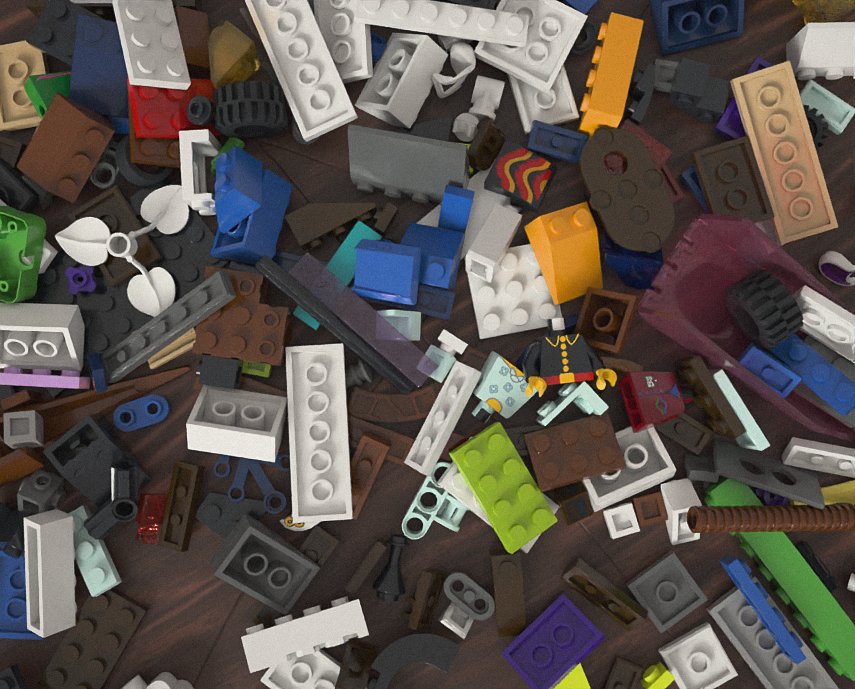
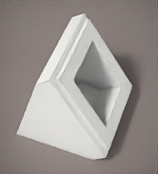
M453 601L449 603L438 618L442 624L462 639L466 637L474 621L471 616Z

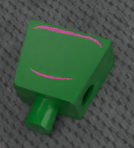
M71 71L29 76L24 89L41 119L56 92L68 97Z

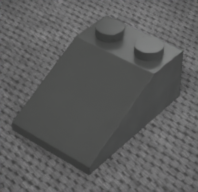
M244 513L210 560L215 576L285 616L320 569L319 565L273 530Z

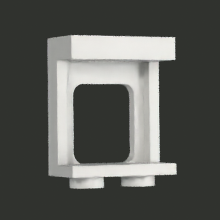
M208 129L179 131L182 201L199 212L200 215H216L215 196L212 193H207L205 157L216 156L221 150V144Z

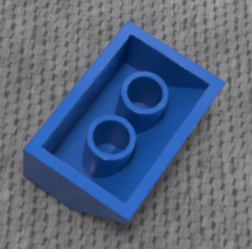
M268 169L262 170V206L226 233L220 232L218 226L210 255L250 265H256L264 255L272 260L276 253V243L279 233L283 228V218L286 208L290 203L293 185Z

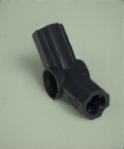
M119 459L111 463L112 497L84 521V527L88 534L95 540H103L120 524L134 519L137 515L139 504L138 462L131 459ZM124 501H125V502H129L130 504H122V503H120V502H124Z

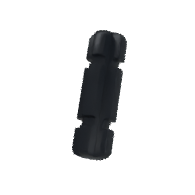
M802 540L794 545L830 593L839 587L837 580L833 575H830V571L817 554L813 553V549L807 542Z

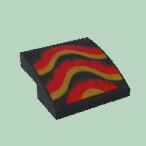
M506 140L484 181V189L510 197V205L537 213L557 172V167L539 154Z

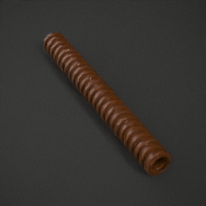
M810 505L691 506L687 513V524L693 533H731L734 531L795 532L808 530L853 531L855 530V505H825L823 509Z

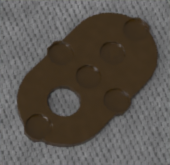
M606 126L595 129L592 137L584 145L579 158L580 174L590 194L589 203L591 208L598 212L607 234L617 245L629 251L654 253L661 248L662 243L670 235L675 221L673 204L663 184L665 178L662 171L655 167L646 145L635 134L624 129L608 128ZM608 153H619L625 158L627 167L623 174L615 176L605 170L603 160Z

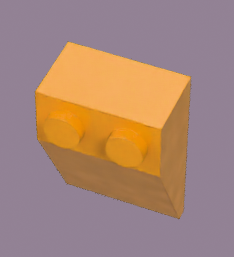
M587 201L539 216L524 226L555 306L586 295L589 287L603 288L597 227Z

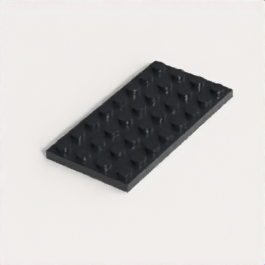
M170 176L153 185L144 186L128 199L144 227L151 224V222L144 220L140 213L144 199L159 188L176 185ZM190 206L188 222L179 232L164 234L157 227L147 232L163 258L147 267L146 270L149 272L153 268L161 267L171 274L176 286L174 303L205 281L204 273L206 266L224 269L231 263V260L210 255L216 235L198 212ZM61 250L55 255L45 272L38 274L35 296L31 299L15 303L79 306L85 326L83 367L80 371V377H85L89 373L87 354L97 352L101 357L154 317L139 311L130 302L127 288L133 277L115 288L111 287L98 265L92 266L97 285L93 292L80 291L77 295L69 293L67 289L69 279L65 275L66 269L69 267L81 268L84 264L76 261L64 250ZM80 277L79 282H82L83 277ZM51 370V375L61 376L62 370ZM45 387L52 397H59L69 389Z

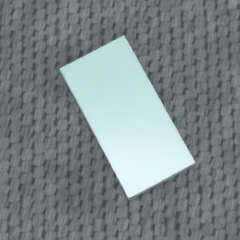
M811 79L806 82L799 93L803 106L809 105V111L813 108L818 109L815 115L818 117L820 114H823L825 118L821 120V123L827 122V129L837 135L843 132L855 114L854 107Z

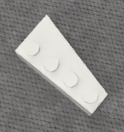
M348 596L331 601L332 607L321 610L320 605L303 610L304 616L294 620L292 614L275 619L276 625L264 629L263 623L247 628V635L241 636L250 673L287 662L296 656L301 657L315 653L323 647L328 648L343 644L356 636L361 638L369 635L359 599L349 601Z

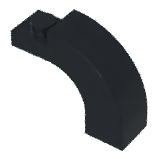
M420 633L400 638L387 646L373 662L371 668L381 672L379 678L372 677L367 689H387L396 671L411 662H424L444 673H448L460 645L434 634Z

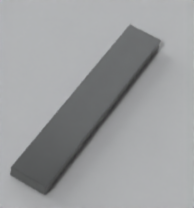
M220 269L102 355L100 358L105 369L107 383H116L237 297L228 272Z

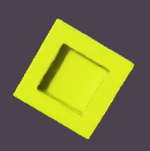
M659 662L656 666L652 665L644 672L640 683L645 689H665L675 678Z

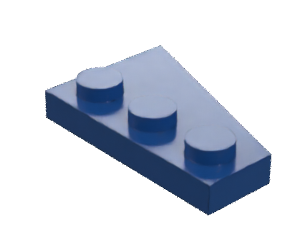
M0 549V638L43 640V637L27 629L25 557L20 556L19 559H15L6 555Z

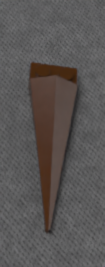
M183 365L109 384L106 391L96 393L93 388L0 412V458L18 450L12 449L4 443V413L35 410L43 417L44 446L30 448L39 454L88 415L102 414L105 416L120 405L128 403L189 371L191 365Z

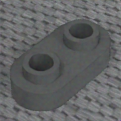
M453 571L446 576L444 580L446 596L475 620H486L493 614L495 603L492 595L463 571ZM454 581H462L463 587L461 589L453 588ZM477 599L485 601V605L481 608L476 607L474 603Z

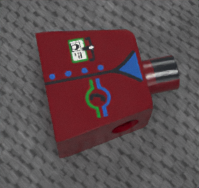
M632 371L618 382L634 433H639L675 419L685 412L684 403H689L693 400V392L690 386L678 387L675 376L671 372Z

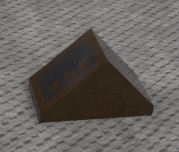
M581 481L551 489L568 526L594 514L587 491Z

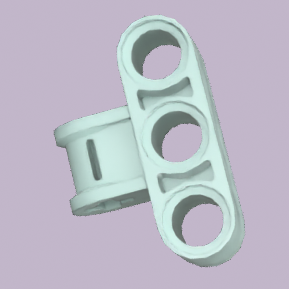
M437 461L430 477L426 475L406 511L402 521V531L408 538L419 539L423 537L433 520L458 532L460 521L466 510H470L437 484L439 480L434 476L435 470L442 466L448 468L451 464L448 461ZM425 492H432L436 495L437 501L432 506H425L420 500L421 496ZM413 517L419 518L423 522V527L418 531L410 530L407 526L409 519Z

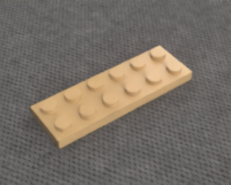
M790 61L732 79L730 83L746 136L748 135L775 216L771 218L778 245L837 228V220Z

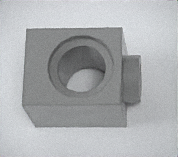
M35 410L4 413V443L12 449H20L25 446L28 448L44 446L43 417Z

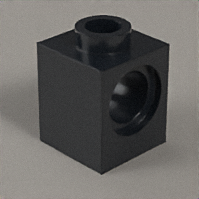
M203 355V360L198 362L196 375L200 378L199 384L239 389L244 361Z

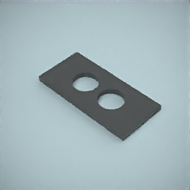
M713 439L712 449L716 474L819 509L824 508L825 503L816 472L801 467L785 465L783 461ZM740 461L754 464L761 470L762 475L747 471ZM772 472L786 475L792 480L794 485L781 483L773 476Z

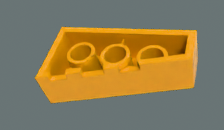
M611 12L607 23H601L597 40H601V44L595 48L591 62L595 63L594 70L591 69L586 82V87H589L588 94H584L580 111H583L578 133L588 135L587 140L592 137L595 129L603 126L617 128L623 117L644 20Z

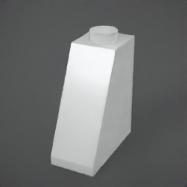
M495 204L466 254L465 271L485 281L492 282L520 226L522 215L519 214L517 209L506 204L503 206Z

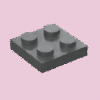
M669 551L625 583L638 603L648 611V617L661 634L708 600L673 551Z

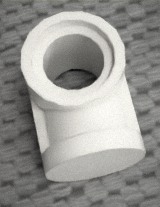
M478 75L471 99L473 107L469 108L468 113L477 116L479 120L484 117H490L494 122L496 117L494 111L495 109L498 110L505 82Z

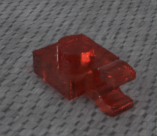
M140 493L135 521L142 525L137 530L136 540H143V544L156 543L158 525L163 523L168 498L167 494Z

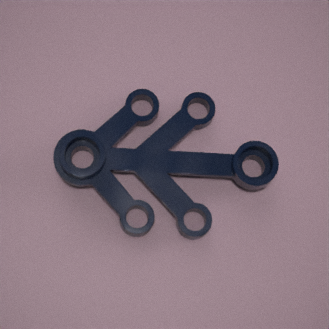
M220 454L218 462L213 467V472L217 477L227 478L232 472V467L229 464L231 455ZM277 455L275 462L240 457L233 485L227 492L229 500L239 503L245 499L246 490L244 486L248 471L250 470L265 496L263 499L265 510L271 514L282 513L287 507V498L282 492L274 489L260 463L278 467L283 472H290V467L283 468L281 465L283 459H290V455ZM222 464H225L227 466V472L223 475H220L218 473V467ZM236 488H239L242 492L239 499L232 497V492ZM275 497L281 499L279 508H273L271 505V501Z

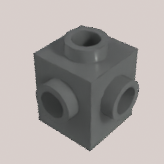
M41 469L35 470L31 477H26L21 483L17 493L18 510L31 511L36 515L53 510L55 507L59 508L66 496V492H64V479L53 472H46Z

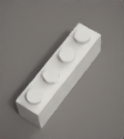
M58 509L24 518L27 629L43 638L76 626V577L74 574L76 552L73 540L75 523L72 515Z

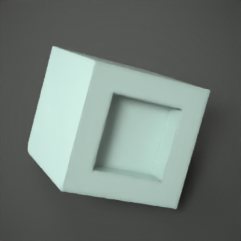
M404 310L377 311L376 339L420 341L421 312Z

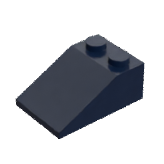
M78 14L75 22L68 98L98 114L127 119L128 73L117 23Z

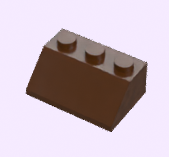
M56 92L21 156L17 168L46 191L74 203L115 132L112 121Z

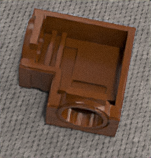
M206 266L205 280L220 269L227 271L237 297L196 325V340L193 343L192 353L285 366V347H290L293 310L288 307L278 306L277 308L266 304L269 280L262 274Z

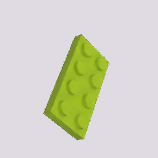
M500 422L493 423L449 453L508 553L513 554L558 521Z

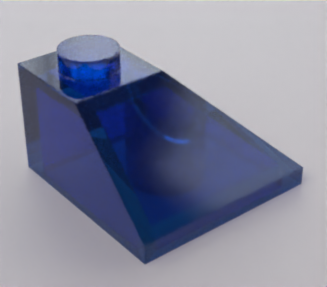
M604 228L605 260L627 287L654 291L664 265L662 245L658 251L651 254L629 251L613 242Z

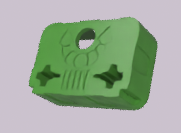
M0 206V301L15 303L31 299L36 294L44 237L46 235V223L39 216L28 214L9 206ZM22 251V257L33 256V263L31 265L23 262L21 258Z

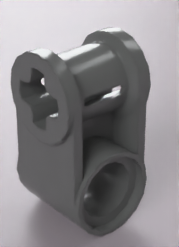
M112 137L90 174L92 182L104 192L115 185L119 186L122 190L126 180L116 164L115 152L118 142H115V139ZM112 173L111 180L103 184L104 177Z

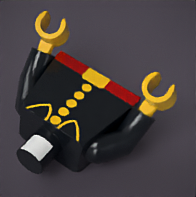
M565 318L547 319L549 337L535 338L522 361L525 381L528 383L525 388V395L531 396L533 388L538 390L539 397H541L547 385L594 380V376L598 377L596 385L600 390L605 389L606 383L604 379L608 380L613 387L617 380L616 373L611 369H607L597 352L587 339L583 338L582 334L566 335Z

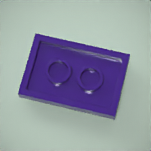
M562 594L501 654L531 689H554L605 639V636Z

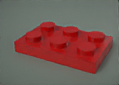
M128 78L127 85L136 138H179V131L208 129L215 138L221 136V133L216 131L215 124L198 126L191 123L187 117V106L191 99L196 96H204L214 104L212 80L190 79L191 84L188 89L182 90L131 85Z

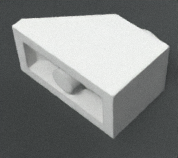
M685 478L661 484V494L668 520L665 522L671 544L676 545L700 539V533L691 532L687 524L689 508L691 506H702L691 481Z

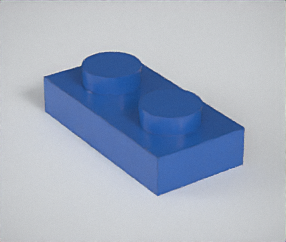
M751 343L733 364L734 369L782 401L802 380L800 374L754 343Z

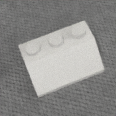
M855 22L807 23L786 44V60L790 61L794 76L798 77V80H810L816 76H825L827 80H835L843 76H853L855 79Z
M392 33L384 54L373 69V77L368 79L355 106L393 126L410 129L417 119L418 112L425 99L430 94L431 87L434 84L431 78L434 73L439 74L442 71L448 54L428 35Z
M0 302V368L81 371L83 367L85 326L79 306Z
M203 385L186 423L188 449L275 462L282 440L288 398Z
M632 426L615 433L626 468L581 481L587 491L594 512L673 478L676 468L654 427L634 433Z

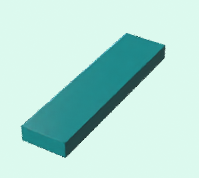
M358 221L312 285L309 292L327 308L332 310L355 278L357 251L354 248L362 239L380 240L383 237L361 221ZM299 305L293 312L295 316L315 330H318L321 326L319 322Z

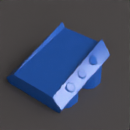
M362 239L354 248L357 253L354 286L351 289L358 296L415 305L417 303L422 249L409 244H394L391 240Z

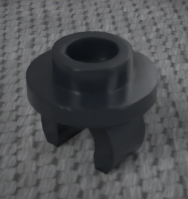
M196 96L191 99L187 106L189 121L198 126L215 124V119L212 118L214 104L204 96Z

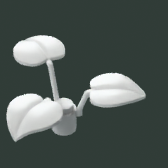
M181 185L165 186L150 193L144 199L140 213L142 218L151 222V224L137 231H131L128 235L123 233L111 235L108 226L102 220L86 217L75 221L69 227L57 233L55 237L69 256L84 265L96 266L104 263L108 258V252L113 256L126 258L128 262H131L143 274L134 276L128 284L127 294L130 302L139 311L156 317L174 303L176 295L175 282L171 274L164 268L156 267L148 272L143 265L134 259L133 255L137 252L138 248L135 238L152 231L155 227L164 234L177 233L185 227L189 218V206L182 201Z

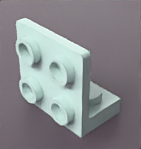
M585 381L566 383L557 392L560 396L554 402L547 401L537 410L539 416L535 420L539 424L546 426L571 401L583 413L587 412L589 415H601L609 407Z

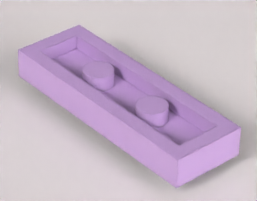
M4 367V373H0L1 385L89 389L90 377H80V371L62 370L61 376L51 375L50 369H33V374H22L23 368Z

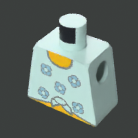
M492 350L480 371L482 374L473 390V393L481 401L472 414L483 423L487 422L494 411L508 419L538 390L533 388L531 396L525 395V388L528 383L525 381L524 374Z

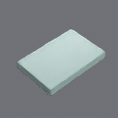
M723 369L709 370L746 430L744 434L735 438L738 445L742 448L759 451L769 447V442Z

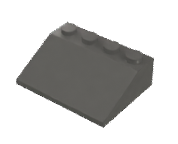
M349 124L350 178L359 191L365 193H373L374 190L381 191L386 196L392 198H401V195L412 197V200L419 203H428L430 200L440 202L439 204L442 206L446 185L464 189L468 188L470 167L467 145Z

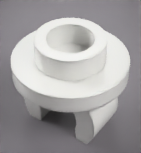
M463 113L455 119L452 132L462 141H472L478 132L477 124L480 120L473 114Z

